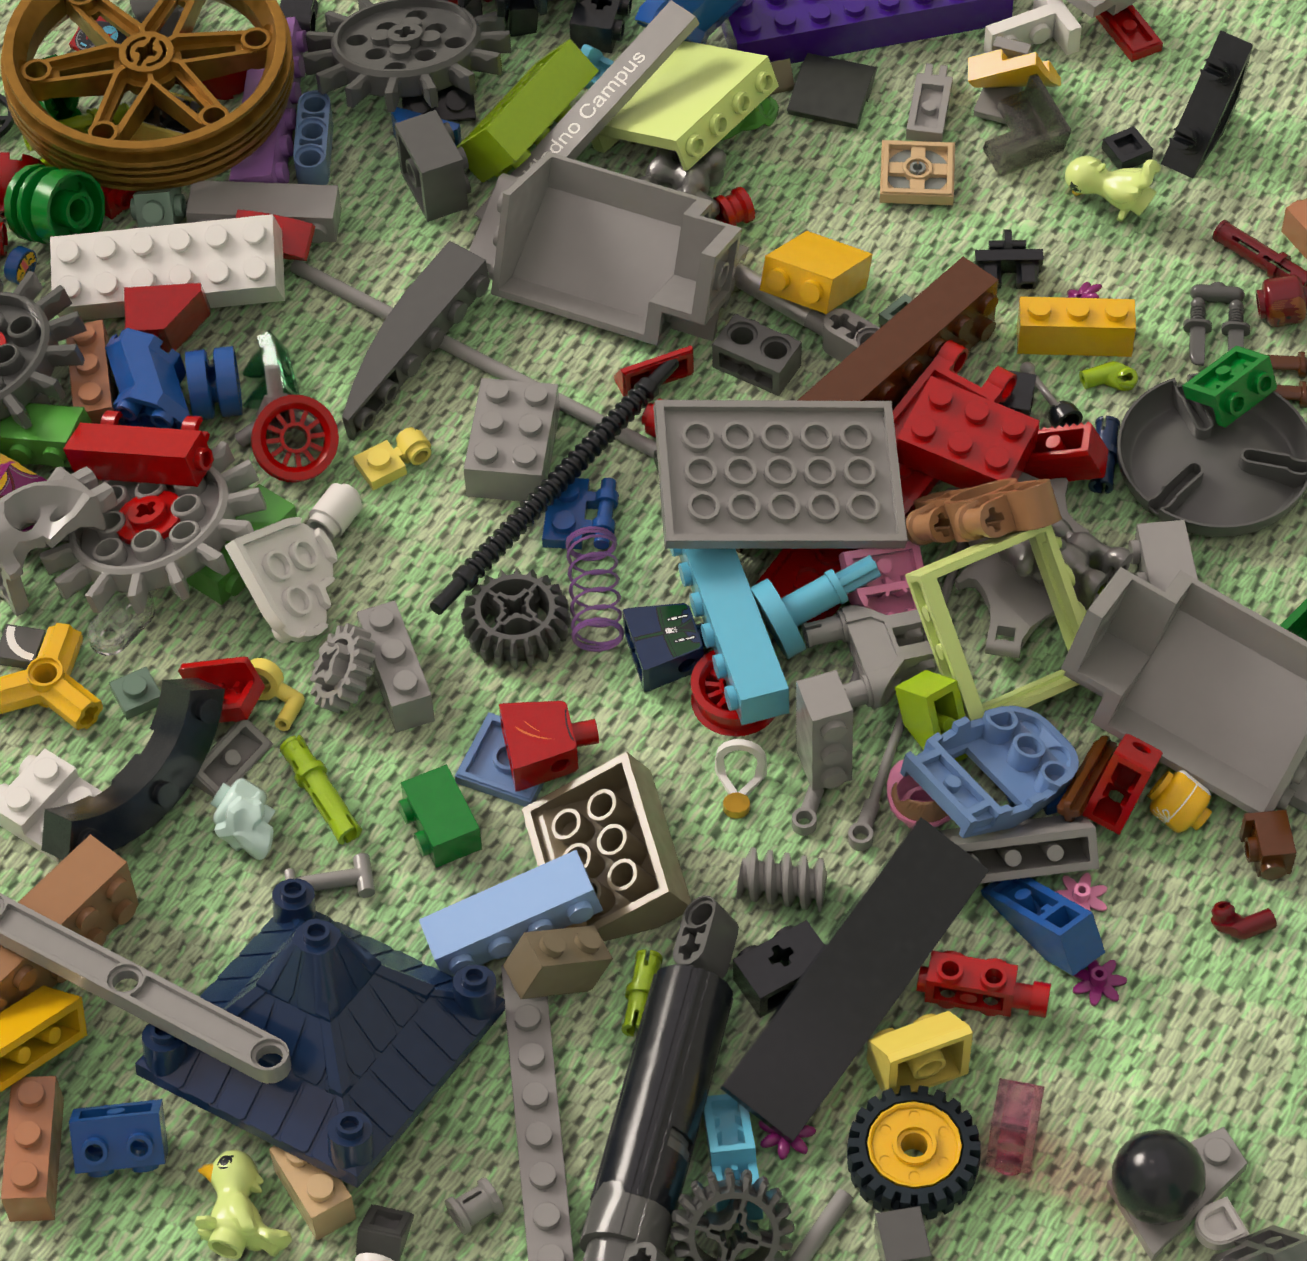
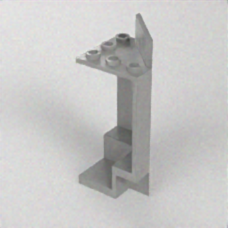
M547 152L536 163L534 162L530 169L522 176L515 177L503 173L498 177L469 251L486 260L489 278L492 279V295L657 346L669 333L670 329L710 341L714 340L718 331L717 323L720 307L726 309L736 284V279L734 278L736 266L741 260L745 261L750 247L740 245L742 228L710 219L713 201Z
M1120 567L1087 610L1061 667L1062 670L1066 671L1064 676L1103 697L1091 723L1121 740L1125 734H1131L1161 750L1163 755L1159 762L1176 772L1180 770L1186 771L1209 791L1248 813L1275 811L1276 809L1286 810L1287 806L1291 805L1307 814V641L1181 570L1167 589L1163 591Z

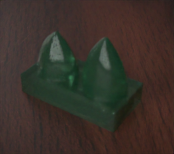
M270 330L257 336L260 350L252 356L242 374L250 378L266 377L265 366L280 365L283 393L300 395L288 349ZM266 379L247 397L243 404L245 408L259 409L264 395H268Z

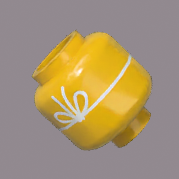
M1184 770L1177 771L1174 774L1167 771L1155 783L1147 795L1151 799L1149 806L1151 813L1176 833L1184 832L1189 827L1197 831L1212 813L1207 807L1211 800L1210 791Z

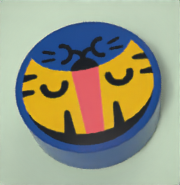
M23 246L14 248L5 261V278L19 285L28 271L34 272L37 262L36 253Z

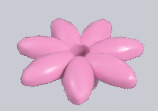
M1089 873L1083 874L1079 883L1069 876H1063L1062 881L1067 890L1055 892L1089 911L1090 908L1100 912L1107 910L1106 904L1097 898L1106 893V886L1097 885L1090 887L1091 875Z

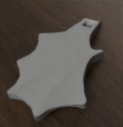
M1022 472L1018 482L1040 479ZM1067 478L1050 479L1062 519L1069 523L1074 532L1084 531L1089 533L1086 528L1078 524L1068 513L1065 498L1069 482ZM947 488L946 491H947V490L960 489V488ZM986 537L967 542L968 548L990 538ZM998 553L967 565L955 580V587L958 591L967 587L975 588L981 594L988 608L990 625L985 654L1019 659L1021 649L1031 634L1043 620L1055 615L1045 586H1041L1030 576H1019L1012 566L1000 559ZM997 635L1014 637V641L996 638Z

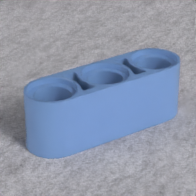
M318 90L308 91L302 94L298 100L293 151L298 184L327 185L330 178L333 117L329 96L327 94L321 95Z

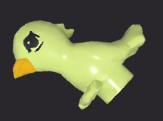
M1082 156L1069 163L1065 171V180L1069 188L1072 189L1074 196L1097 194L1104 197L1112 206L1120 209L1117 220L1121 223L1130 210L1140 216L1152 201L1157 192L1149 186L1153 182L1154 175L1159 173L1161 166L1157 164V161L1151 159L1147 160L1142 168H1123L1108 171L1106 164L1102 163L1099 159L1092 156Z
M239 1150L226 1151L213 1163L205 1164L198 1169V1172L211 1182L217 1193V1200L212 1209L211 1216H197L195 1220V1225L199 1228L198 1234L202 1240L208 1241V1247L213 1252L225 1258L239 1259L246 1247L251 1251L263 1249L269 1255L275 1257L281 1250L288 1247L292 1242L291 1233L286 1230L267 1227L263 1223L258 1209L249 1199L253 1192L262 1193L259 1185L263 1184L264 1180L259 1175L256 1164L248 1154Z

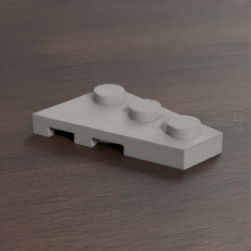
M1225 1127L1191 1142L1197 1148L1205 1165L1206 1189L1198 1206L1182 1220L1163 1225H1153L1136 1219L1120 1205L1113 1190L1112 1179L1107 1181V1190L1151 1261L1163 1252V1248L1177 1235H1180L1190 1225L1191 1221L1204 1206L1215 1201L1246 1170L1247 1161Z

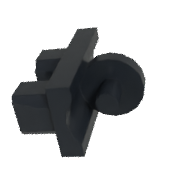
M1003 229L1002 240H989L988 250H975L973 263L998 279V289H1001L1002 286L1001 273H1015L1016 289H1035L1038 274L1041 272L1044 260L1043 249H1026V240H1012V230Z

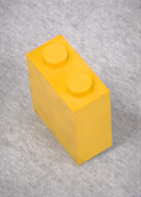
M805 231L765 255L759 290L828 314L866 289L873 254Z

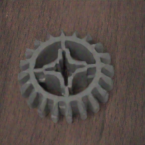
M516 567L511 575H506L500 569L498 578L494 579L486 575L483 581L484 586L476 584L473 587L472 595L466 596L465 608L461 613L462 624L464 625L463 634L466 641L470 642V648L473 650V653L480 652L484 663L494 658L495 664L500 668L506 661H510L511 666L516 670L519 661H526V664L532 668L535 657L547 662L549 651L558 653L561 647L560 641H566L569 624L571 623L570 612H568V600L566 596L562 595L559 584L551 585L548 575L537 579V574L533 569L527 575H522L518 567ZM539 607L547 614L544 621L537 617L536 610ZM489 614L495 617L496 625L493 628L485 622Z
M728 1167L724 1172L725 1180L717 1181L716 1174L709 1171L707 1173L708 1186L703 1187L696 1180L691 1183L695 1197L688 1194L680 1195L679 1203L686 1210L678 1209L672 1212V1220L678 1226L670 1229L671 1239L678 1242L673 1247L677 1258H685L684 1261H735L739 1252L749 1248L756 1249V1251L750 1256L736 1261H785L780 1251L792 1249V1240L785 1236L795 1230L793 1221L785 1219L791 1214L790 1206L788 1203H779L783 1197L779 1188L767 1191L769 1181L764 1176L758 1178L752 1184V1173L750 1170L745 1169L741 1173L740 1180H735L733 1169ZM730 1199L727 1207L722 1211H706L714 1204ZM748 1201L754 1203L765 1212L769 1218L768 1230L760 1229L758 1223L747 1219L748 1212L746 1206ZM738 1220L740 1230H734L727 1242L724 1230H730L732 1225ZM696 1230L705 1232L706 1237L718 1242L717 1259L711 1257L699 1247L695 1240Z

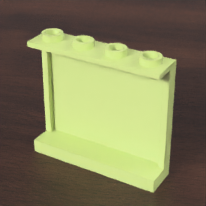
M683 41L591 141L593 148L598 152L605 153L621 139L677 152L683 170L688 171L779 87L769 57Z

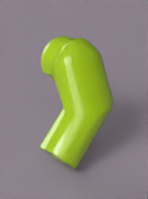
M1116 361L1104 363L1079 372L1080 382L1085 389L1104 384L1120 391H1130L1138 382L1136 370Z

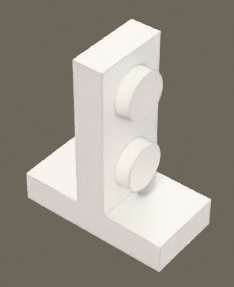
M1034 0L1033 10L985 26L984 52H992L993 43L997 36L1032 45L1042 44L1053 37L1067 56L1079 51L1082 27L1062 0Z

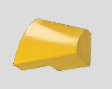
M999 49L968 58V82L975 88L1061 86V77L1049 60L1042 62L1036 52L1008 59L1004 51Z

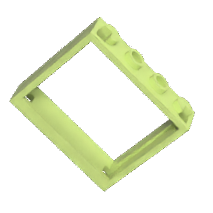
M1052 525L1035 530L1010 532L1002 537L990 538L905 574L940 675L958 681L965 716L970 721L982 718L984 712L989 709L1001 706L1027 708L1080 685L1064 676L1066 671L1061 669L982 704L937 580L941 576L1029 539L1065 645L1069 651L1087 611L1076 597L1073 588L1076 583L1071 568L1064 562L1060 551L1062 540L1061 537L1055 536Z

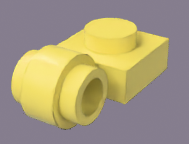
M413 427L402 430L396 437L397 446L394 449L388 440H385L353 456L355 466L372 490L407 475L404 463L408 464L411 462L413 465H420L431 456V443L421 430H416Z

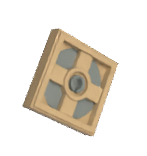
M882 140L879 203L953 206L955 142Z

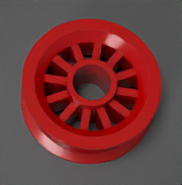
M286 395L270 402L258 415L251 434L252 451L260 467L270 476L290 483L306 481L320 475L334 459L339 444L338 427L330 411L319 401L304 395ZM288 411L289 424L280 415L281 413ZM294 411L303 412L299 422L295 420ZM309 414L315 420L306 426L304 423ZM275 418L282 429L270 425L271 421ZM320 425L322 432L310 433L313 428ZM298 429L302 431L306 438L305 445L300 449L288 447L284 441V434L287 430ZM266 432L278 435L279 438L266 439ZM324 439L323 447L311 442V440ZM279 444V448L272 453L269 452L268 445ZM307 448L320 453L316 460ZM285 452L282 464L274 459L280 453ZM300 454H303L309 462L308 465L302 466ZM291 455L294 456L295 467L287 466Z
M714 650L705 654L697 662L691 674V705L697 719L709 730L725 736H746L768 726L775 717L741 725L737 711H730L724 695V687L727 686L725 679H718L712 661V656L716 655Z

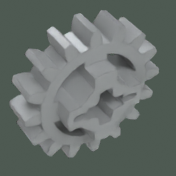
M346 623L345 627L337 626L335 635L332 633L328 634L327 641L319 648L320 656L313 663V666L316 668L312 671V676L310 677V681L315 683L310 693L316 697L314 701L316 705L329 711L340 713V710L345 712L349 710L350 702L354 704L358 702V695L367 688L366 679L372 675L373 671L370 668L376 659V655L370 653L375 646V641L370 640L371 633L369 631Z

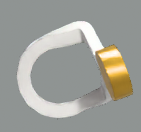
M732 739L718 747L714 770L728 793L723 800L724 813L730 818L739 819L745 817L750 811V799L747 796L767 775V759L765 751L760 745L749 740ZM741 750L752 754L757 759V766L753 779L737 792L726 775L724 757L729 752Z

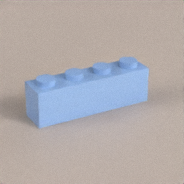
M574 850L419 919L434 961L440 971L454 977L455 973L462 967L482 965L493 959L509 956L524 932L561 929L572 924H580L589 920L594 914L603 911V908L577 850Z

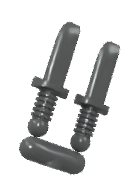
M1214 282L1210 285H1194L1190 290V295L1193 298L1191 301L1190 319H1186L1183 322V330L1190 333L1189 356L1191 362L1198 366H1204L1205 334L1212 331V322L1205 319V301L1230 303L1228 321L1224 322L1221 327L1222 334L1228 335V351L1236 345L1244 348V336L1250 334V325L1244 322V305L1242 301L1245 293L1243 289L1235 286H1226L1222 282Z

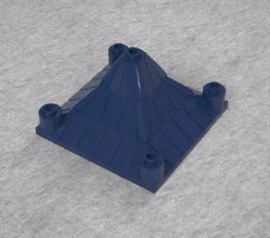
M298 878L287 879L277 884L272 891L273 917L200 997L284 1041L288 1046L291 1058V1070L288 1076L276 1083L266 1084L259 1082L151 1024L146 1025L142 1032L143 1055L135 1063L136 1075L358 1188L505 1011V999L496 995V976L489 968L481 965H468L459 969L453 977L432 966H427L401 951H396L392 947L372 937L362 935L361 932L340 922H335L330 917L316 911L315 890L312 885ZM275 1053L263 1055L259 1059L258 1064L263 1067H273L281 1062L282 1057Z

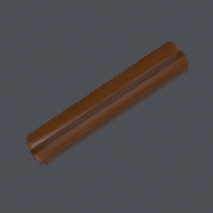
M1103 735L1099 740L1094 741L1057 805V812L1064 816L1065 821L1073 822L1076 817H1080L1088 804L1113 753L1118 747L1117 743L1110 740V736Z

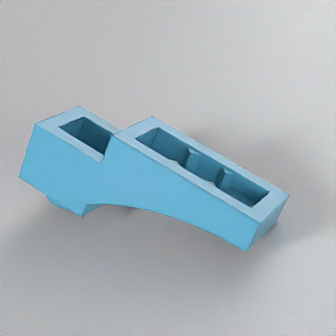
M728 1094L708 1096L703 1118L711 1172L716 1174L717 1181L725 1180L724 1172L729 1167L733 1169L735 1180H740L741 1173L747 1169L752 1173V1184H754L759 1178L749 1111ZM730 1199L716 1203V1212L726 1208ZM748 1201L746 1206L748 1212L747 1219H763V1210Z

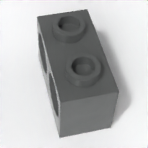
M734 314L712 344V367L780 396L801 366L802 342L788 334H782L763 326L756 320Z

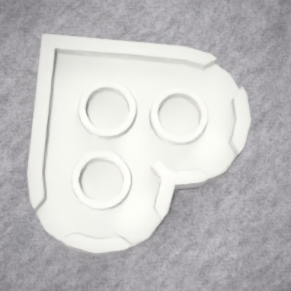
M300 517L286 518L236 538L225 545L228 554L260 612L271 626L274 637L281 643L310 641L328 628L329 625L326 623V610L331 607V601L326 587L335 580L332 576L333 564L338 561L337 554L332 542L321 528L313 530L307 524L301 523L302 518Z

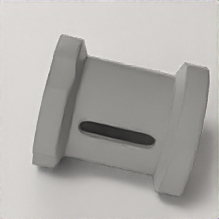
M483 1177L478 1180V1186L455 1199L451 1196L445 1200V1205L451 1218L464 1235L472 1231L471 1226L492 1213L499 1215L504 1212L502 1201L487 1178Z

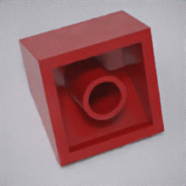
M201 283L124 287L125 329L130 328L157 336L163 341L160 348L165 352H170L171 348L176 351L211 315L210 305Z

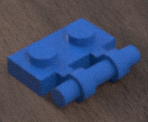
M575 478V482L568 485L566 491L561 492L560 498L554 499V504L548 506V510L545 513L542 536L543 547L566 549L567 537L572 532L588 526L602 527L614 534L616 523L612 519L613 510L617 508L619 494L616 491V480L613 478H603L600 489L593 492L589 491V479ZM587 509H598L597 517L593 520L586 519ZM601 533L581 534L571 541L570 546L582 537ZM597 537L594 538L593 545L597 549L604 550L609 547L610 540ZM583 541L576 544L573 549L582 550Z

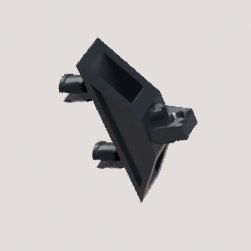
M1220 30L1209 57L1204 60L1206 62L1204 68L1200 69L1201 75L1180 122L1173 129L1175 133L1172 138H1169L1170 144L1161 165L1192 179L1223 135L1240 98L1253 44Z

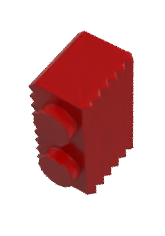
M1089 421L1085 425L1082 422L1078 425L1073 423L1070 427L1067 424L1064 427L1058 425L1054 428L1051 426L1049 429L1043 427L1038 432L1037 445L1023 472L1038 479L1067 478L1068 481L1103 478L1106 474L1109 450Z

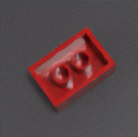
M930 376L897 437L898 462L960 489L972 488L1001 479L1016 478L1018 480L1037 445L1040 420Z

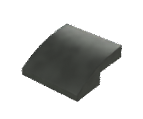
M807 53L789 101L788 114L858 129L865 102H868L877 67Z

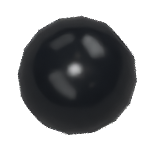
M1164 1129L1145 1131L1133 1136L1118 1151L1112 1164L1113 1190L1120 1205L1136 1219L1153 1225L1176 1222L1186 1217L1200 1203L1206 1189L1205 1165L1197 1148L1178 1133Z

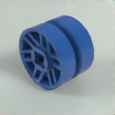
M234 346L214 348L213 364L211 365L205 349L186 351L185 366L192 415L202 416L203 420L214 419L216 402L219 404L223 418L243 415L240 379Z

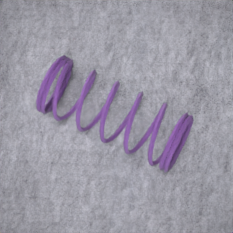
M597 526L580 528L572 532L566 539V558L570 564L567 575L570 582H572L569 586V594L572 599L570 612L574 617L571 623L572 640L579 648L591 652L610 650L616 647L624 637V630L618 623L622 618V612L615 607L620 602L621 595L613 589L619 584L620 580L618 574L612 571L619 562L617 557L612 555L617 547V539L615 534L608 529ZM601 533L582 537L570 546L571 541L581 534ZM601 537L612 541V546L604 552L581 554L573 550L576 544L589 538ZM570 555L577 559L572 562ZM607 556L614 560V566L607 570L594 569L585 571L575 565L579 560L596 561ZM572 568L582 572V574L576 577L574 580L572 577ZM610 573L616 578L615 583L610 587L585 588L576 583L578 579L588 574L600 575ZM574 585L584 590L576 597L573 594ZM612 591L617 595L616 601L609 605L589 606L577 600L588 592ZM575 602L578 605L585 607V609L577 613V615L574 611ZM611 608L619 614L616 620L595 617L583 621L579 618L581 614L592 609ZM586 626H614L618 629L619 636L610 641L596 642L582 638L577 632ZM577 637H578L580 640L584 641V642H587V643H589V644H595V645H588V644L582 643V642H580V641L577 639Z

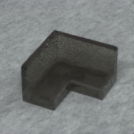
M1036 73L1029 77L1025 90L999 100L997 109L1011 131L985 141L983 150L1000 177L1062 153L1071 134V128Z

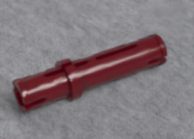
M1227 220L1221 221L1214 230L1212 239L1215 242H1219L1243 259L1265 271L1267 278L1296 275L1301 279L1303 286H1307V271L1292 262L1291 256L1285 252L1277 253L1256 238L1230 224ZM1239 242H1242L1243 244L1247 245L1248 247H1250L1251 249L1255 250V251L1258 252L1259 254H1256V253L1252 252V251L1249 250L1248 248H1246V247H1244L1243 245L1239 244ZM1270 261L1274 262L1275 264L1279 265L1281 268H1283L1284 270H1286V271H1288V272H1290V273L1288 274V273L1284 272L1283 270H1281L1280 268H1278V267L1275 266L1274 264L1270 263Z

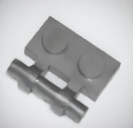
M1272 1225L1235 1241L1236 1247L1220 1254H1215L1210 1260L1307 1261V1236Z

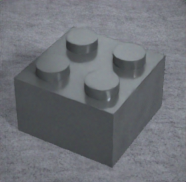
M436 110L395 123L401 174L427 222L467 209V194L471 193V186L464 169L469 167V163L462 147L457 148L455 145V137L448 122L443 123Z

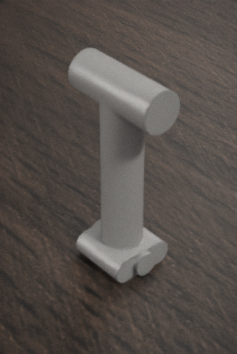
M359 853L353 857L354 868L299 877L295 876L293 868H288L284 871L285 880L295 878L305 880L312 885L315 891L357 885L360 897L367 898L375 894L370 856L366 853Z

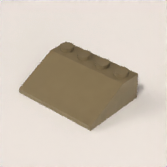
M628 752L615 757L521 808L537 866L577 850L603 908V911L594 914L586 921L587 926L595 925L603 941L658 928L683 915L687 906L691 903L651 770Z

